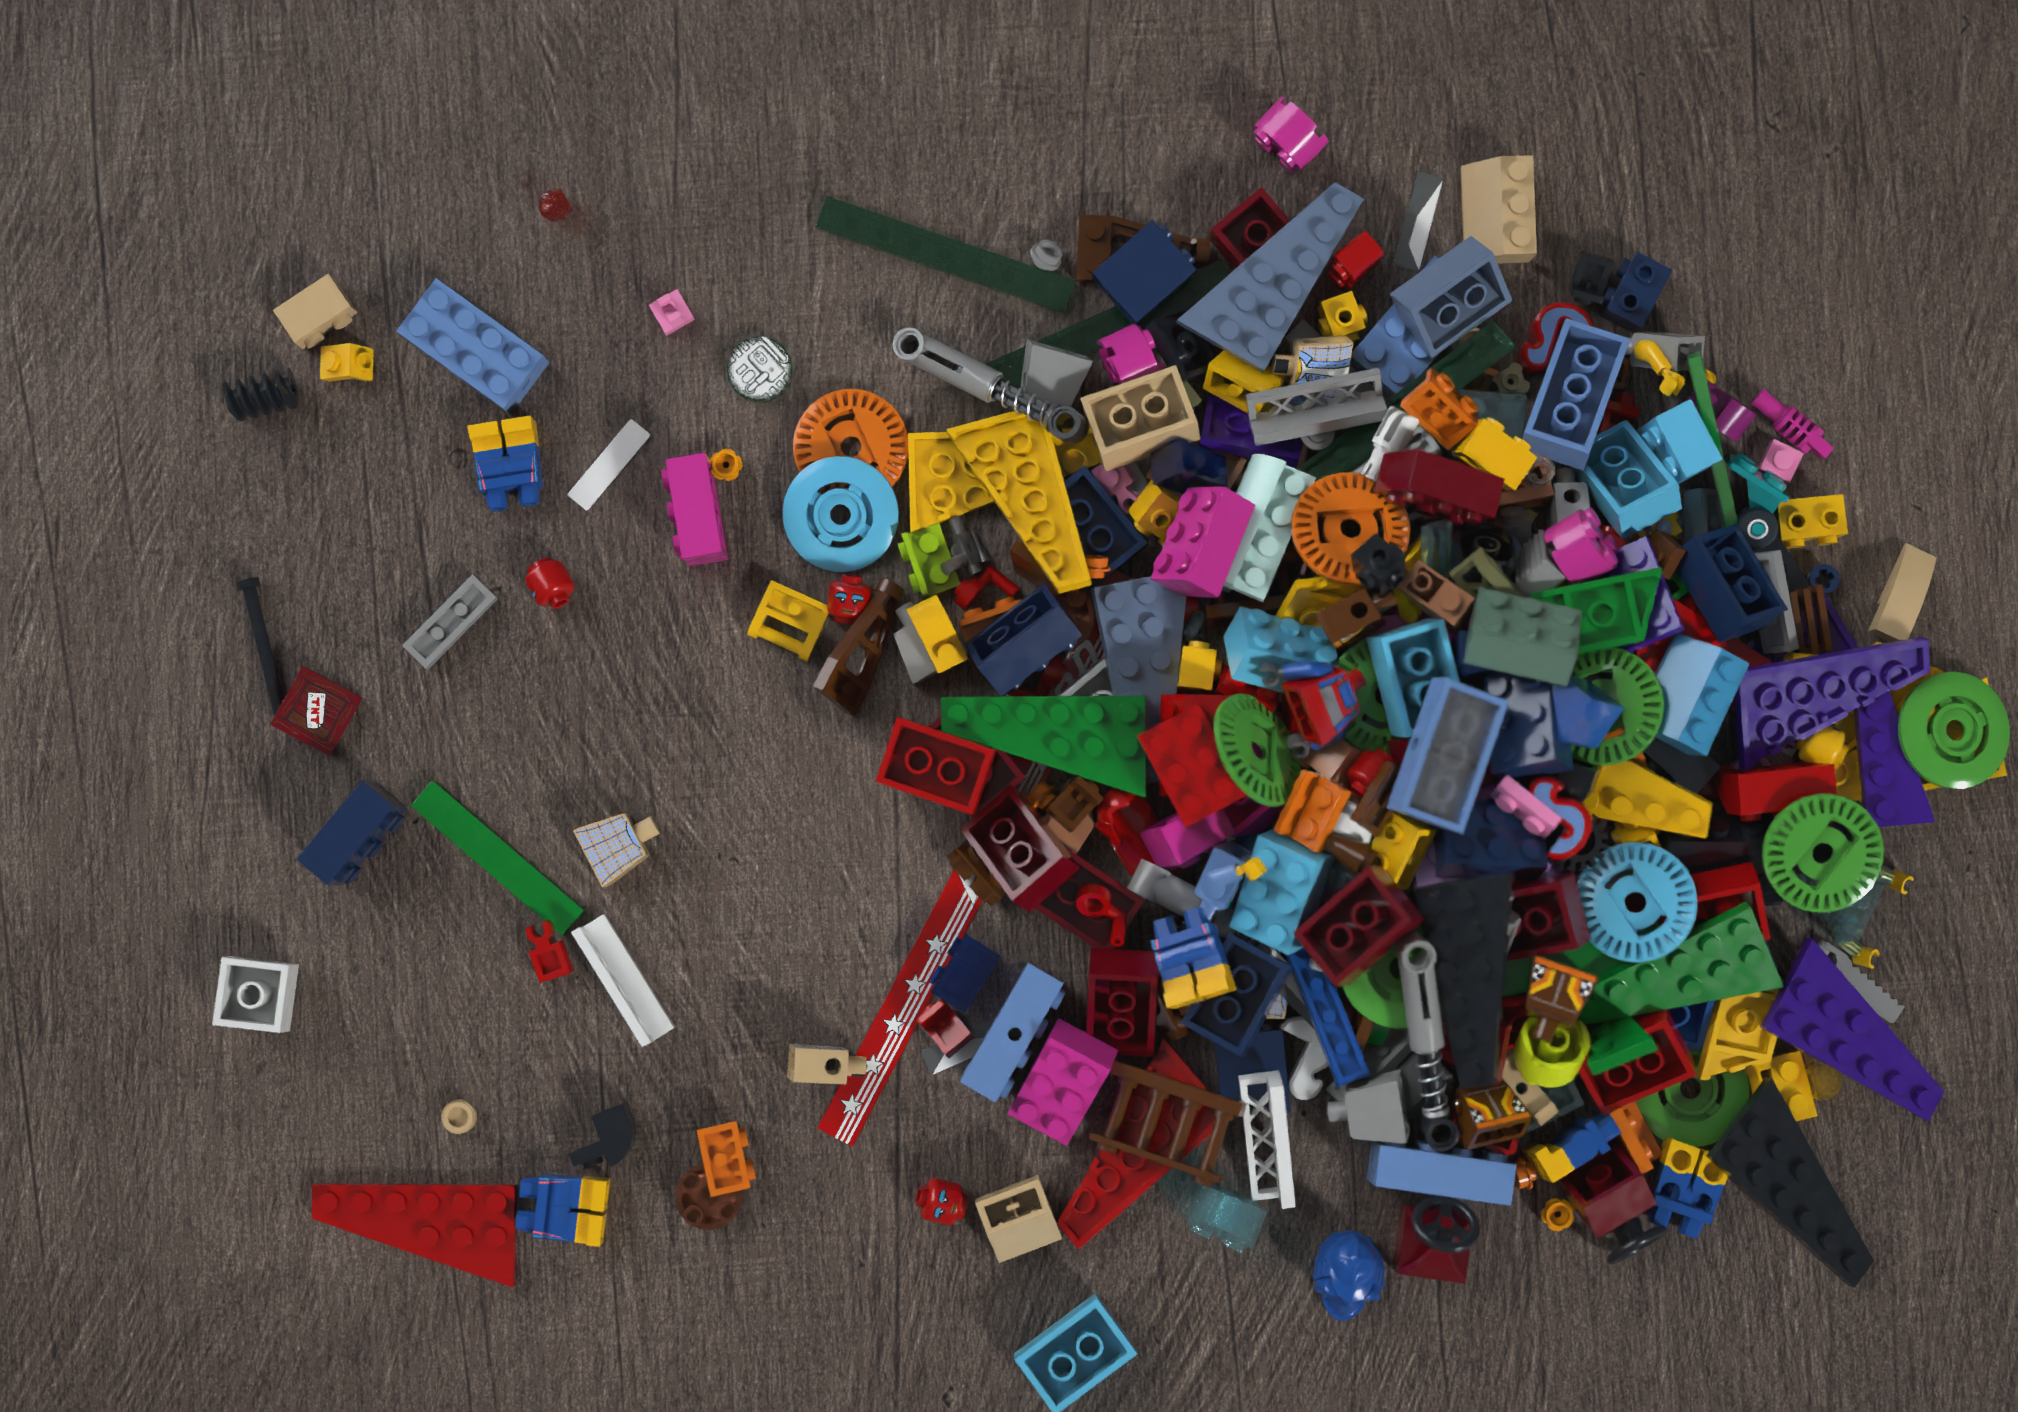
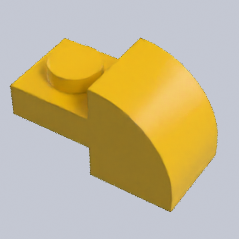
M937 595L906 609L938 674L968 659Z

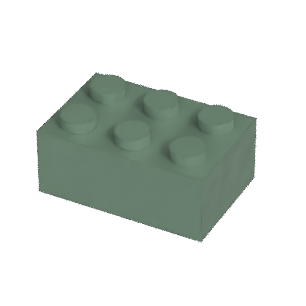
M1479 587L1470 616L1463 663L1567 686L1577 658L1582 611Z

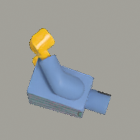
M1233 841L1214 847L1194 891L1196 896L1203 899L1199 907L1204 909L1210 922L1215 921L1220 909L1224 910L1236 904L1245 876L1252 882L1267 872L1259 858H1251L1252 851Z

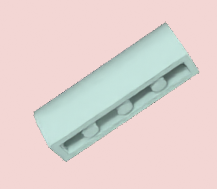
M1264 454L1252 455L1236 493L1254 503L1255 508L1222 591L1230 593L1232 589L1258 601H1264L1292 535L1291 521L1296 503L1303 492L1315 482L1316 477L1285 465L1286 461Z

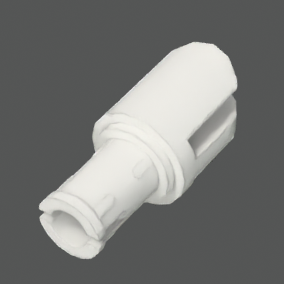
M1390 406L1372 439L1375 448L1361 474L1377 482L1383 454L1404 451L1420 422L1419 419L1410 416L1404 411H1400L1394 406Z

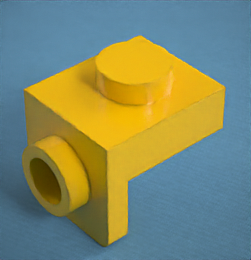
M352 343L322 346L320 379L325 381L347 379L372 381L373 349Z

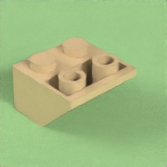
M1039 1175L975 1199L977 1210L999 1263L1062 1239Z

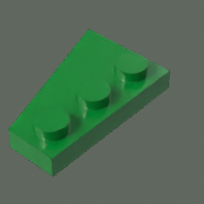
M1630 1016L1586 1025L1590 1036V1049L1587 1054L1588 1066L1593 1075L1658 1050L1653 1039Z

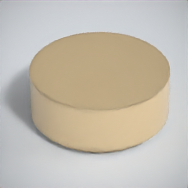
M454 1100L444 1107L441 1115L442 1123L451 1133H465L474 1127L477 1121V1111L474 1105L467 1100Z

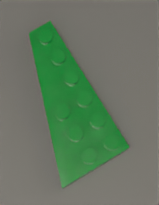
M1145 695L941 697V727L943 732L1146 798V752L1137 735L1145 732Z
M1744 902L1693 927L1686 939L1675 950L1659 959L1641 963L1623 962L1597 975L1599 977L1576 1021L1580 1020L1584 1025L1767 991L1784 986L1753 911L1747 902Z

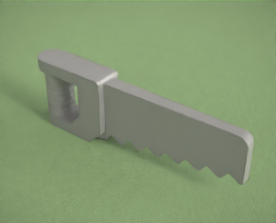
M1821 939L1818 946L1826 955L1832 954L1833 963L1879 1017L1889 1023H1894L1905 1006L1898 1005L1897 999H1890V993L1883 992L1881 986H1875V981L1868 980L1867 974L1860 973L1859 967H1852V961L1847 954Z

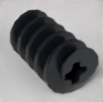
M289 367L287 377L285 378L277 369L274 371V380L272 381L264 372L261 374V383L259 384L252 375L248 377V386L246 387L239 378L235 380V389L233 390L226 381L222 383L227 408L237 421L240 422L246 419L247 414L250 418L255 419L259 416L260 411L267 416L272 413L273 408L280 413L285 410L286 405L292 410L298 407V387Z

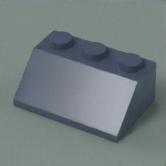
M1472 236L1390 293L1400 318L1430 358L1438 355L1512 301L1493 252Z

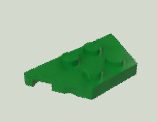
M1659 567L1529 594V598L1582 611L1577 655L1640 643L1645 639L1648 620L1653 609L1654 597L1659 579L1661 578L1662 569Z

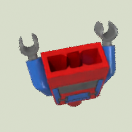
M1313 661L1288 663L1279 669L1272 662H1265L1260 666V672L1272 671L1275 673L1271 678L1262 679L1263 684L1267 687L1276 686L1280 679L1285 678L1286 682L1281 685L1300 733L1290 735L1287 739L1288 748L1301 745L1292 751L1295 758L1304 759L1309 754L1310 748L1317 750L1337 743L1344 738L1352 720L1360 713L1361 708L1355 692L1366 686V679L1362 672L1358 669H1353L1347 673L1344 669L1331 666L1328 662Z

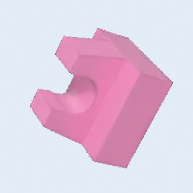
M678 289L665 294L649 304L666 336L695 320Z

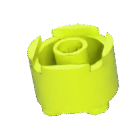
M1529 1017L1523 1024L1513 1045L1514 1063L1521 1073L1522 1079L1530 1085L1548 1088L1560 1087L1570 1083L1577 1075L1590 1049V1036L1586 1026L1580 1020L1578 1022L1575 1021L1571 1030L1557 1026L1552 1043L1550 1044L1531 1037L1537 1019Z

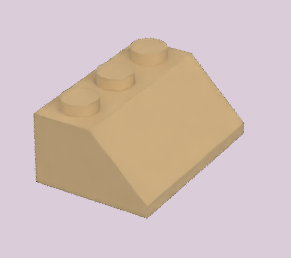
M1533 155L1499 156L1462 165L1460 169L1463 241L1472 236L1493 252L1497 263H1530L1537 254Z
M1176 365L1080 398L1105 472L1200 440L1198 421Z

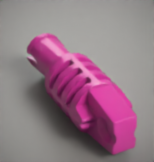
M1765 388L1751 401L1750 405L1757 408L1772 421L1773 429L1804 454L1811 451L1820 459H1825L1834 449L1821 437L1824 434L1821 428L1794 406L1788 405L1786 407Z

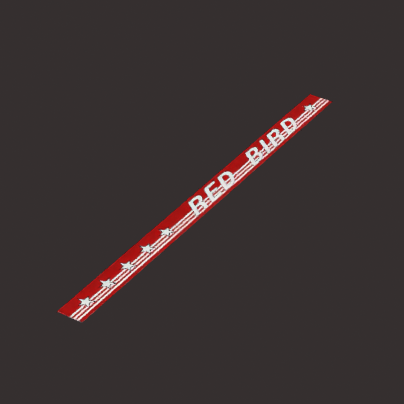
M1116 571L1107 579L1104 586L1134 579ZM1097 618L1095 619V626L1090 637L1081 645L1071 648L1063 662V665L1067 666L1060 684L1053 683L1047 696H1056L1097 660L1105 657ZM1014 755V761L1028 777L1015 789L1027 797L1040 782L1046 781L1053 767ZM955 869L953 870L856 1056L866 1057L865 1077L847 1076V1083L840 1084L817 1129L851 1147L855 1144L918 1024L917 1019L927 1007L982 903L981 899L969 887L977 879L973 874L964 881Z

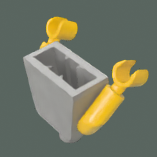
M1634 332L1624 357L1630 358L1631 366L1651 368L1657 376L1662 375L1664 380L1659 386L1660 391L1667 396H1671L1672 393L1677 396L1684 386L1685 379L1674 371L1688 370L1690 372L1687 357L1690 352L1701 350L1703 359L1705 336L1665 332ZM1705 369L1707 380L1715 384V374Z

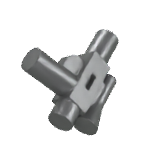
M960 516L949 519L948 523L954 535V545L951 548L953 558L941 564L942 572L945 575H949L964 567L968 569L971 577L981 574L983 571L980 565L988 563L991 559L983 549L976 530L966 532Z

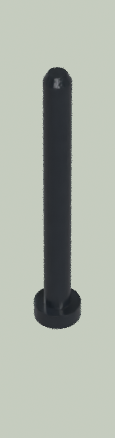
M259 577L248 578L236 582L237 591H243L275 716L284 698L256 589L261 586Z

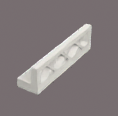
M606 914L571 932L642 1047L675 1028V1025Z
M1279 1070L1238 1075L1241 1101L1247 1103L1243 1116L1252 1201L1279 1198L1282 1209L1296 1207L1284 1087ZM1266 1083L1267 1092L1259 1101L1248 1095L1247 1085ZM1267 1102L1269 1103V1109L1264 1106ZM1249 1103L1254 1106L1251 1110H1249ZM1259 1111L1270 1118L1269 1124L1262 1132L1251 1125V1120ZM1271 1132H1272V1139L1268 1137V1135H1269ZM1252 1134L1257 1136L1254 1141L1252 1138ZM1263 1141L1273 1148V1153L1265 1162L1254 1155V1151ZM1274 1162H1275V1169L1271 1167V1165H1272ZM1255 1164H1257V1165L1259 1166V1169H1258L1257 1171H1256ZM1266 1171L1276 1178L1277 1187L1258 1189L1257 1181Z

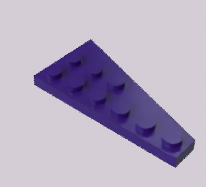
M1918 637L1748 667L1735 694L1739 767L1747 770L1755 765L1754 762L1765 756H1773L1783 751L1782 747L1797 739L1803 740L1847 717L1848 712L1859 706L1865 707L1875 702L1874 698L1889 690L1896 691L1929 673V639Z
M1806 938L1783 982L1784 987L1778 991L1760 1028L1917 1117L1930 1121L1944 1091L1813 939Z

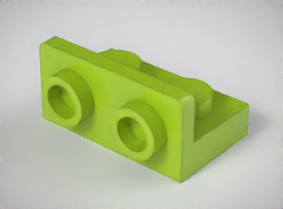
M939 523L911 533H901L903 542L897 544L903 562H911L914 573L908 576L914 594L921 592L923 599L958 587L960 581L956 571L945 575L940 567L942 563L951 559V555Z

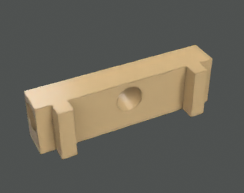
M1508 1048L1502 1078L1530 1111L1535 1122L1542 1126L1559 1111L1538 1085H1530L1522 1079L1521 1073L1514 1063L1513 1052ZM1520 1082L1525 1085V1091L1521 1094L1516 1091V1085Z

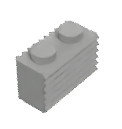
M1538 530V534H1533V538H1528V543H1523L1514 574L1516 576L1515 585L1527 598H1529L1530 593L1557 588L1567 579L1551 555V552L1555 550L1553 541L1546 543L1544 530Z

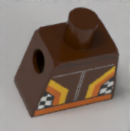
M1364 588L1317 613L1316 617L1331 643L1340 652H1343L1383 627L1386 621L1381 614L1397 606L1398 602L1390 589L1382 596L1378 593L1370 596ZM1368 609L1366 616L1357 618L1361 610Z
M1535 955L1531 964L1524 1009L1525 1015L1537 1019L1531 1037L1551 1044L1557 1026L1571 1030L1599 977Z
M1503 1078L1496 1087L1490 1085L1461 1089L1459 1085L1450 1102L1451 1110L1466 1150L1523 1137L1533 1118L1530 1111Z

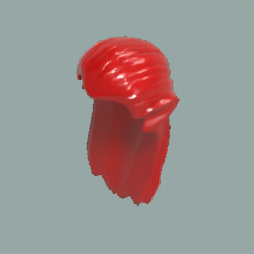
M1111 787L1102 795L1104 799L1097 805L1096 815L1098 821L1094 826L1107 836L1126 871L1133 877L1141 859L1155 864L1139 833L1159 822V819L1147 798ZM1163 867V869L1178 877V872L1185 871V868L1182 869L1181 867L1171 870L1169 867Z

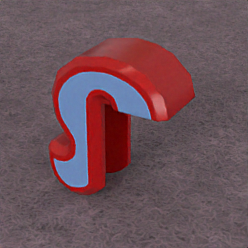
M1555 302L1543 307L1531 321L1529 329L1531 342L1526 341L1518 349L1517 363L1522 366V371L1528 375H1536L1543 372L1550 363L1565 319L1594 327L1589 314L1582 308L1570 303Z
M1545 775L1536 778L1530 784L1528 792L1562 818L1559 823L1567 828L1546 856L1555 860L1570 858L1586 844L1593 830L1592 814L1586 804L1580 800L1560 797L1558 791L1564 788L1563 782L1554 776Z

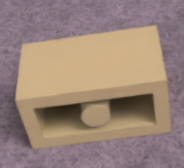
M330 274L317 280L273 310L294 343L302 349L305 347L312 348L320 344L324 340L325 334L334 328L335 330L344 328L352 321L351 317L357 314V311L337 281Z

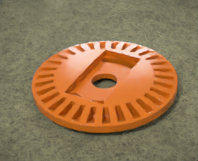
M842 389L820 397L807 408L797 424L793 439L794 459L799 473L818 460L834 456H847L842 452L841 444L844 439L855 437L861 443V450L857 455L848 457L860 459L870 465L872 463L878 464L876 469L884 475L891 487L894 486L902 475L907 463L908 435L902 418L890 403L866 390ZM855 415L854 420L842 421L836 424L830 431L825 429L827 425L839 417ZM845 482L830 483L821 487L819 492L824 494L834 488L848 489L850 484Z
M1336 473L1314 482L1300 496L1291 521L1293 543L1305 564L1321 577L1345 585H1361L1356 577V573L1352 569L1351 554L1375 533L1378 534V525L1373 516L1374 513H1376L1381 521L1383 539L1389 545L1392 543L1397 545L1405 554L1410 539V522L1405 507L1387 503L1385 496L1374 493L1377 482L1360 473ZM1319 516L1325 519L1322 531L1326 544H1322L1319 538L1317 523ZM1346 520H1353L1359 524L1361 532L1357 537L1349 538L1342 534L1340 525Z

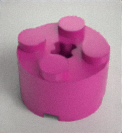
M1283 96L1253 126L1255 130L1253 134L1256 136L1255 142L1267 153L1273 149L1280 158L1279 164L1291 175L1296 170L1301 172L1329 142L1324 133L1319 138L1314 133L1318 126L1291 101L1286 105L1285 97Z
M1129 325L1097 340V344L1103 347L1098 351L1112 384L1115 382L1122 384L1165 369L1161 360L1156 361L1151 350L1155 348V343L1149 330L1143 331L1140 325Z
M1588 508L1585 511L1580 509L1544 531L1546 543L1553 541L1555 550L1551 552L1553 559L1572 584L1578 581V584L1594 581L1617 567L1618 559L1615 554L1620 552L1618 545L1611 535L1604 536L1599 528V525H1601L1600 519L1592 508Z

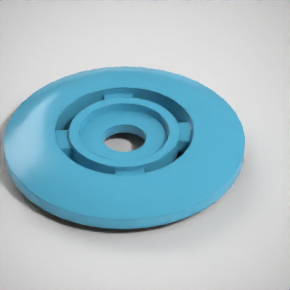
M834 456L810 464L794 478L785 495L783 523L790 543L806 561L824 570L850 572L872 564L888 549L897 531L899 520L898 502L890 483L875 467L857 458ZM845 482L850 484L848 489L834 488L824 494L819 492L821 487L830 483ZM842 504L848 507L851 516L847 523L837 524L832 520L831 510L835 505ZM857 535L863 538L854 545L845 547L832 546V541H848Z
M1623 843L1600 852L1604 854L1602 860L1594 857L1593 859L1597 864L1589 867L1587 864V868L1582 871L1577 882V888L1591 936L1589 942L1607 956L1625 962H1648L1671 953L1688 936L1697 912L1696 889L1687 869L1671 853L1646 843ZM1634 869L1633 875L1619 879L1612 886L1611 890L1605 889L1606 884L1615 875ZM1638 892L1645 897L1646 906L1641 912L1633 913L1627 910L1624 902L1628 894ZM1660 916L1667 917L1665 922L1650 934L1644 936L1637 935L1638 930L1651 927L1658 921Z

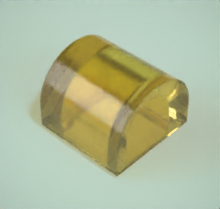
M1818 1063L1804 1065L1813 1099L1822 1101L1833 1098L1838 1094L1841 1089L1842 1080L1836 1069Z

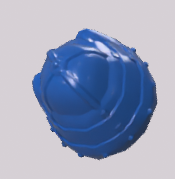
M1353 1230L1332 1232V1235L1319 1244L1320 1248L1316 1258L1313 1259L1315 1261L1314 1273L1312 1274L1313 1282H1315L1314 1289L1317 1293H1323L1321 1295L1323 1305L1336 1320L1347 1321L1363 1309L1366 1301H1377L1380 1299L1381 1291L1385 1286L1384 1271L1386 1268L1384 1267L1382 1252L1370 1236L1368 1237Z

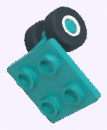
M1728 452L1725 456L1728 467L1747 480L1749 503L1743 505L1737 511V525L1751 548L1766 547L1775 540L1778 534V522L1773 513L1781 501L1786 503L1790 497L1785 489L1787 486L1783 483L1784 480L1773 472L1766 470L1763 474L1758 471L1755 462L1746 455L1738 452L1734 456Z

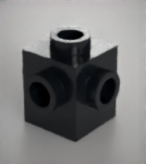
M1377 533L1351 554L1352 569L1356 573L1358 581L1368 590L1373 588L1380 596L1384 595L1389 589H1396L1405 579V554L1397 545L1393 543L1389 545Z

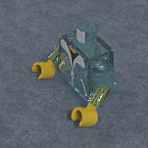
M1882 866L1876 882L1861 899L1846 908L1834 911L1826 929L1832 931V941L1850 956H1853L1854 964L1871 969L1874 968L1871 965L1872 955L1879 957V951L1862 946L1859 940L1869 922L1884 885L1901 894H1907L1908 891L1904 890L1903 887L1908 879L1914 880L1912 876L1897 869L1891 870Z

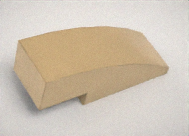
M1904 544L1877 602L1880 605L1868 632L1889 642L1907 640L1928 591L1937 557L1910 544Z

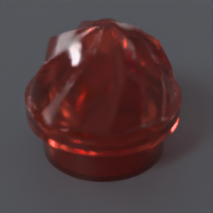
M561 188L553 192L551 189L547 190L539 201V212L550 221L567 219L565 215L573 212Z

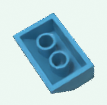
M1679 633L1674 634L1655 673L1664 698V715L1655 737L1687 755L1707 756L1749 663L1720 647Z

